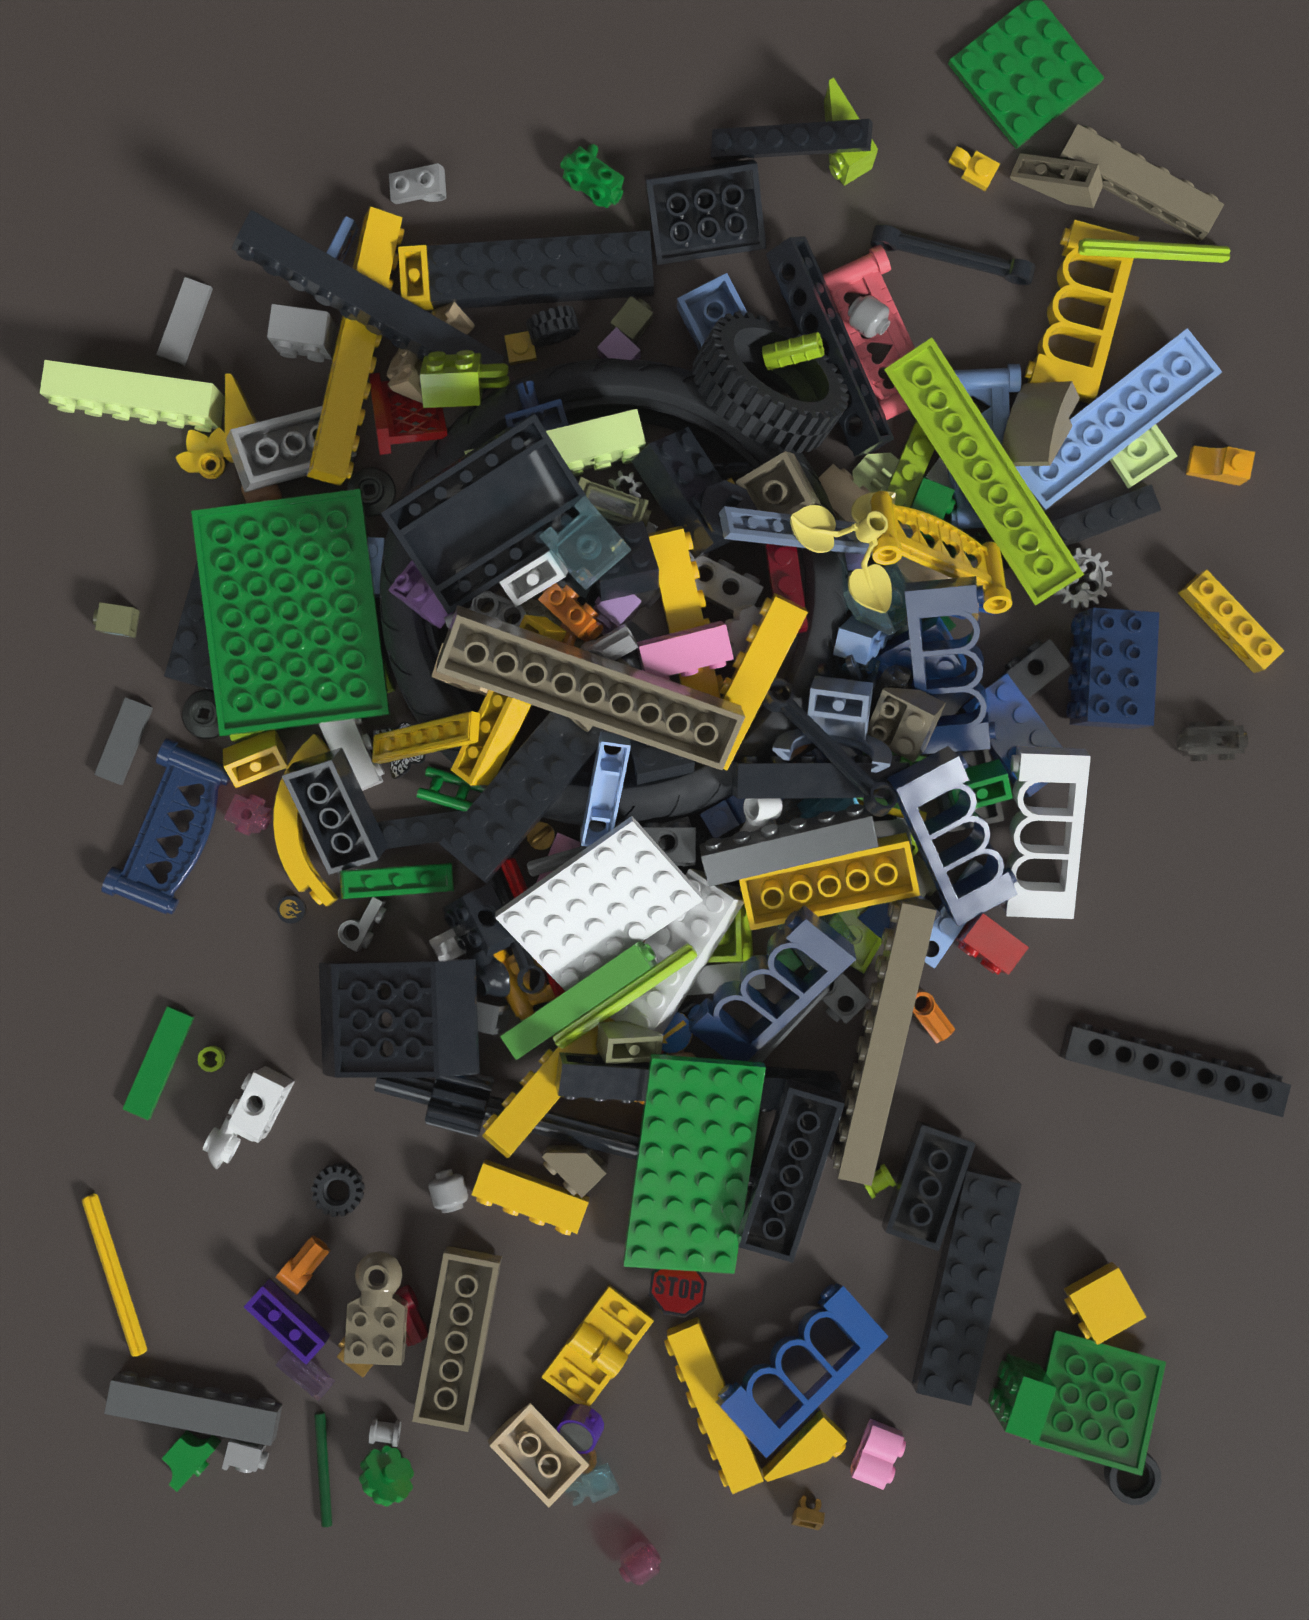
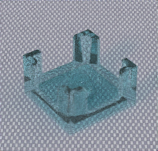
M584 496L574 506L580 512L578 517L559 533L552 527H549L539 537L561 560L575 580L586 590L628 554L631 549L589 499Z

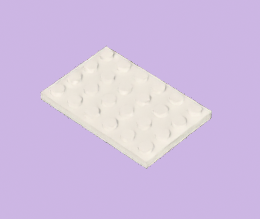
M631 816L495 912V918L552 978L567 991L637 942H643L703 901V898L698 889Z

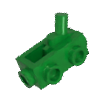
M588 145L587 151L579 146L572 154L568 153L563 158L560 164V168L564 170L563 178L569 182L573 190L582 191L591 197L592 202L596 206L608 208L611 204L616 205L623 195L621 188L624 177L596 158L599 150L596 145Z

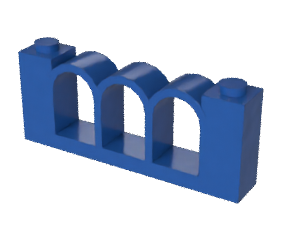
M838 1283L835 1285L831 1284L820 1294L822 1298L817 1302L821 1308L813 1309L803 1316L798 1328L799 1337L788 1336L776 1342L770 1354L771 1365L758 1364L753 1366L744 1375L741 1385L737 1382L733 1385L730 1383L718 1394L720 1398L716 1403L766 1458L888 1338V1335L843 1285ZM824 1317L831 1318L854 1344L833 1366L825 1360L810 1341L811 1326L815 1321ZM795 1345L803 1346L826 1371L804 1395L785 1375L781 1367L782 1355L788 1348ZM768 1373L775 1374L798 1400L775 1423L758 1406L752 1394L753 1384L756 1379Z

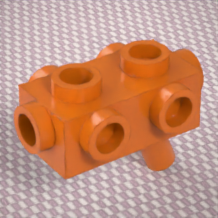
M555 583L543 590V594L538 600L562 622L560 627L567 631L562 642L574 646L576 638H580L585 642L597 638L603 631V625L596 619L599 613L587 603L582 606L577 601L579 595L567 584L562 588Z

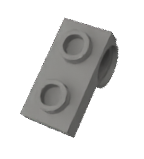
M438 163L389 174L391 202L395 204L420 199L428 202H438L446 199L445 169Z
M372 897L361 920L353 919L343 922L338 929L340 941L356 952L361 951L362 947L367 949L374 936L371 930L375 922L380 924L386 914L387 909L384 908L386 901L379 897ZM351 924L359 929V937L356 940L349 939L346 934L347 927Z

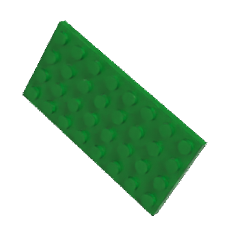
M651 1054L623 1256L624 1267L735 1274L739 1248L737 1233L744 1215L766 1070L764 1063Z

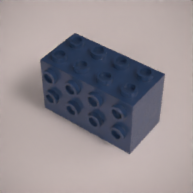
M1091 608L1075 614V618L1071 622V634L1074 635V645L1069 653L1070 662L1073 663L1072 674L1068 678V689L1071 690V701L1068 702L1066 711L1067 717L1070 718L1069 725L1126 729L1154 726L1159 612Z

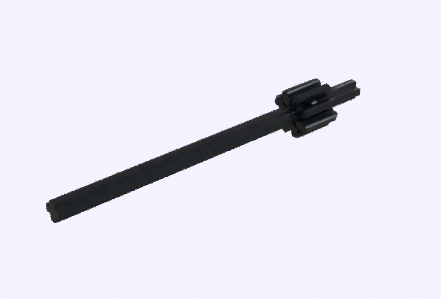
M481 1073L436 1077L435 1080L427 1078H377L375 1083V1092L428 1105L425 1116V1123L427 1125L473 1137L479 1136L483 1120L487 1121L493 1113L499 1116L505 1109L501 1105L505 1099L490 1095L494 1078ZM548 1111L531 1131V1133L637 1160L640 1135L552 1111ZM751 1164L748 1190L752 1189L759 1167L757 1165Z

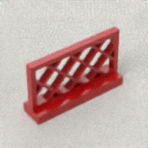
M380 373L369 374L380 455L391 454L390 445L437 440L447 436L442 407L423 408V403L394 392L388 385L390 381L381 382ZM397 402L402 403L400 406L394 405ZM411 408H416L417 410H416V411H411L410 409H411ZM427 413L433 414L430 417L425 416ZM399 416L405 417L402 420L397 419ZM416 421V422H419L420 424H418V425L416 426V425H413L412 423H414V422Z

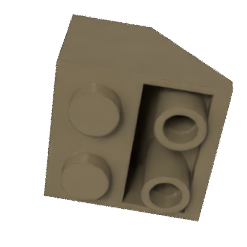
M884 688L868 724L867 735L879 739L892 752L914 763L925 751L946 703L921 690Z
M549 1144L542 1155V1158L545 1160L543 1162L545 1168L553 1175L558 1173L565 1180L563 1182L564 1187L572 1195L578 1193L583 1197L607 1173L608 1164L592 1148L580 1145Z

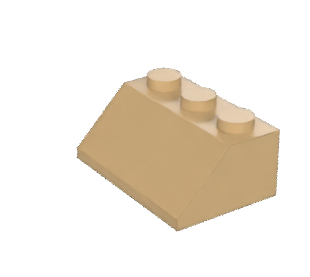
M531 1403L510 1417L487 1440L489 1446L548 1508L589 1466L582 1456Z

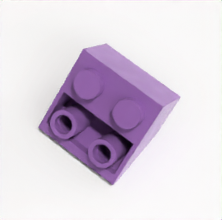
M411 561L395 579L389 591L424 619L441 628L445 623L444 617L448 616V614L414 562Z

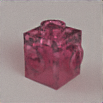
M235 794L224 819L236 824V831L250 836L251 832L260 833L261 830L265 831L272 819V815L269 814L272 808L265 805V799L254 794H250L249 798L242 794Z

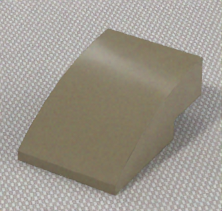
M1072 381L1023 384L1011 409L1002 442V447L1014 466H1050L1072 428L1069 416L1080 399Z

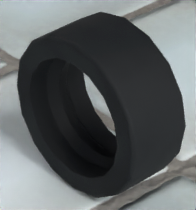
M1147 1453L1145 1465L1149 1470L1148 1480L1142 1488L1136 1491H1127L1119 1486L1116 1476L1118 1469L1105 1465V1481L1111 1492L1121 1502L1129 1505H1143L1151 1501L1159 1492L1162 1483L1161 1471L1157 1462L1150 1454Z

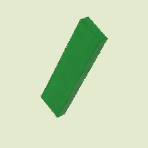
M452 863L340 871L341 899L454 891Z
M167 1006L123 1106V1110L146 1120L151 1119L195 1016L172 1006Z

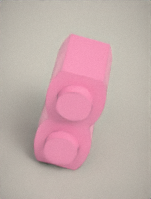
M870 1419L850 1467L851 1477L882 1490L887 1483L890 1484L896 1471L893 1464L897 1457H902L906 1447L902 1431Z

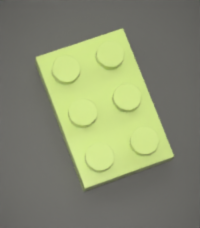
M1155 424L1110 459V462L1129 489L1176 458L1177 455Z

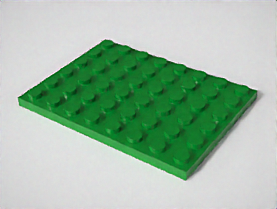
M361 489L191 511L219 736L390 715Z

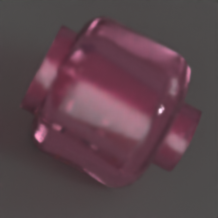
M638 1541L620 1555L622 1566L619 1568V1572L627 1583L632 1581L635 1585L642 1586L660 1572L659 1564L662 1562V1559L650 1542L646 1544Z

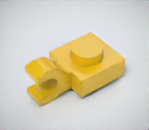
M956 146L948 161L953 166L965 171L961 177L963 180L983 191H986L1000 165V163L978 151H975L973 157H971L964 149Z

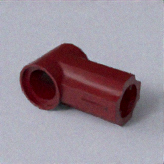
M406 1285L396 1290L394 1294L408 1301L406 1344L411 1346L427 1338L429 1330L418 1310L419 1304L410 1285Z

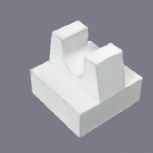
M453 928L429 940L439 961L452 960L464 954L457 944V936Z

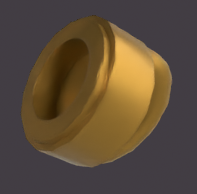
M543 822L537 823L527 835L529 844L538 850L549 848L555 839L553 828Z

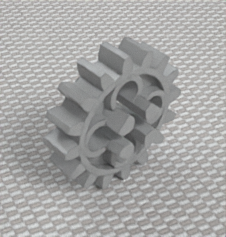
M1080 548L1074 549L1073 558L1082 572L1086 571L1087 562L1092 563L1093 570L1085 574L1083 579L1086 582H1094L1096 589L1092 592L1089 590L1088 583H1081L1075 587L1076 594L1072 595L1069 592V586L1077 583L1078 578L1054 594V596L1063 595L1062 604L1070 600L1071 608H1077L1080 602L1081 607L1084 609L1089 607V601L1093 605H1097L1099 603L1097 596L1106 597L1108 595L1103 589L1104 587L1112 586V583L1106 581V577L1111 576L1112 572L1105 571L1104 569L1109 564L1108 561H1099L1101 553L1091 556L1090 548L1085 549L1083 554Z

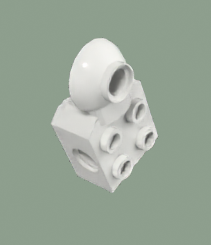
M266 1066L257 1071L254 1070L252 1074L249 1073L241 1086V1089L245 1090L240 1099H235L228 1112L231 1116H226L220 1129L213 1128L203 1146V1150L208 1152L209 1161L215 1169H218L223 1161L229 1163L241 1141V1139L237 1138V1135L257 1143L268 1135L295 1082L294 1080ZM256 1096L262 1099L263 1105L258 1103Z

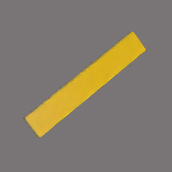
M470 711L376 734L373 741L372 762L383 764L477 743L480 713Z

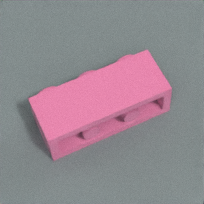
M722 621L637 642V651L642 671L670 680V675L681 673V676L698 673V668L709 666L710 669L724 667L727 665L726 661L734 659L727 627Z

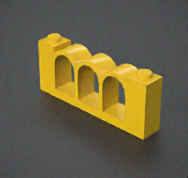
M1074 220L1069 229H1064L1060 245H1064L1062 255L1066 257L1057 271V281L1061 289L1055 294L1047 308V318L1051 327L1041 337L1037 347L1038 355L1033 361L1028 362L1025 377L1029 378L1027 383L1072 381L1080 397L1079 401L1091 404L1098 394L1134 258L1080 255L1078 253V243L1084 238L1138 241L1139 237ZM1078 260L1115 269L1109 292L1075 282L1070 277L1068 271L1069 263ZM1070 297L1105 306L1099 329L1064 319L1058 309L1059 300ZM1062 334L1095 343L1089 367L1055 357L1050 352L1048 346L1049 337Z

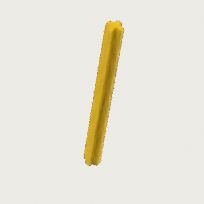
M92 1194L84 1197L82 1204L130 1353L133 1357L139 1356L147 1351V1346L97 1194Z

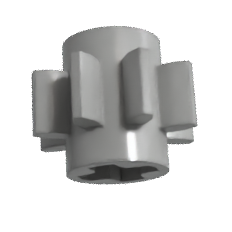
M618 471V479L616 481L613 479L608 480L609 485L614 487V490L620 491V485L626 484V487L630 488L629 495L641 499V495L636 492V489L642 487V482H634L633 472L628 477L623 476L622 472ZM616 502L615 504L616 506H620L621 503Z

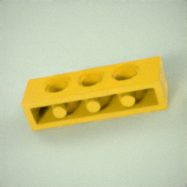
M1208 570L1197 574L1178 592L1186 603L1253 673L1265 670L1284 652L1279 644Z

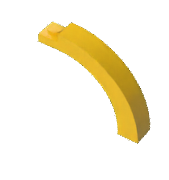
M313 734L296 752L286 770L294 762L330 751L329 747L319 735ZM282 778L276 794L273 822L279 857L286 873L299 892H304L310 887L312 891L309 893L319 905L323 903L325 906H331L339 898L316 871L308 856L303 839L302 818Z

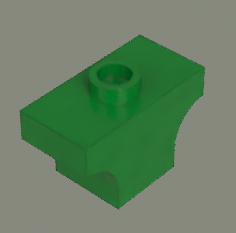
M186 1430L162 1457V1460L169 1465L172 1471V1480L169 1486L178 1492L193 1474L198 1477L209 1465L206 1459L215 1451L221 1441L215 1435H211L208 1438H198L189 1430Z

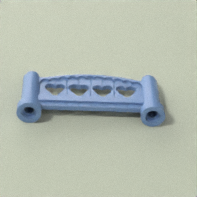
M1008 364L1007 368L954 370L968 394L990 406L981 414L1002 445L1010 415L1009 393L1019 392L1021 389L1020 364ZM948 471L950 486L955 490L953 496L957 504L956 510H952L950 514V524L958 529L985 528Z

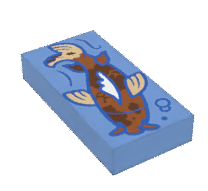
M349 217L343 218L326 252L343 262L359 230L355 220Z

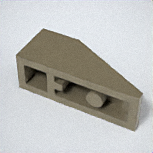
M1022 153L1019 154L1010 175L1011 180L1065 204L1094 208L1103 187L1098 164Z

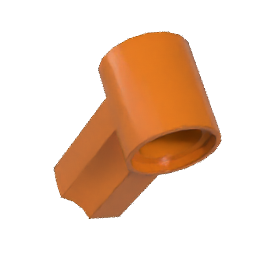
M918 989L916 998L925 996L927 1003L921 1010H917L914 1007L913 1014L937 1044L947 1039L956 1029L936 1004L933 996L922 989Z
M312 1235L302 1246L298 1254L286 1263L275 1278L297 1295L311 1279L314 1270L331 1250L320 1238Z

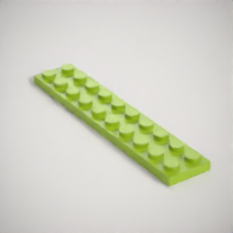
M931 337L885 368L884 371L994 543L1000 548V552L1034 605L1036 606L1083 576L1084 573L934 339Z

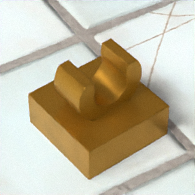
M802 1496L798 1507L793 1512L791 1525L819 1530L824 1525L825 1513L819 1512L822 1505L821 1500L816 1499L814 1509H809L805 1504L806 1496Z

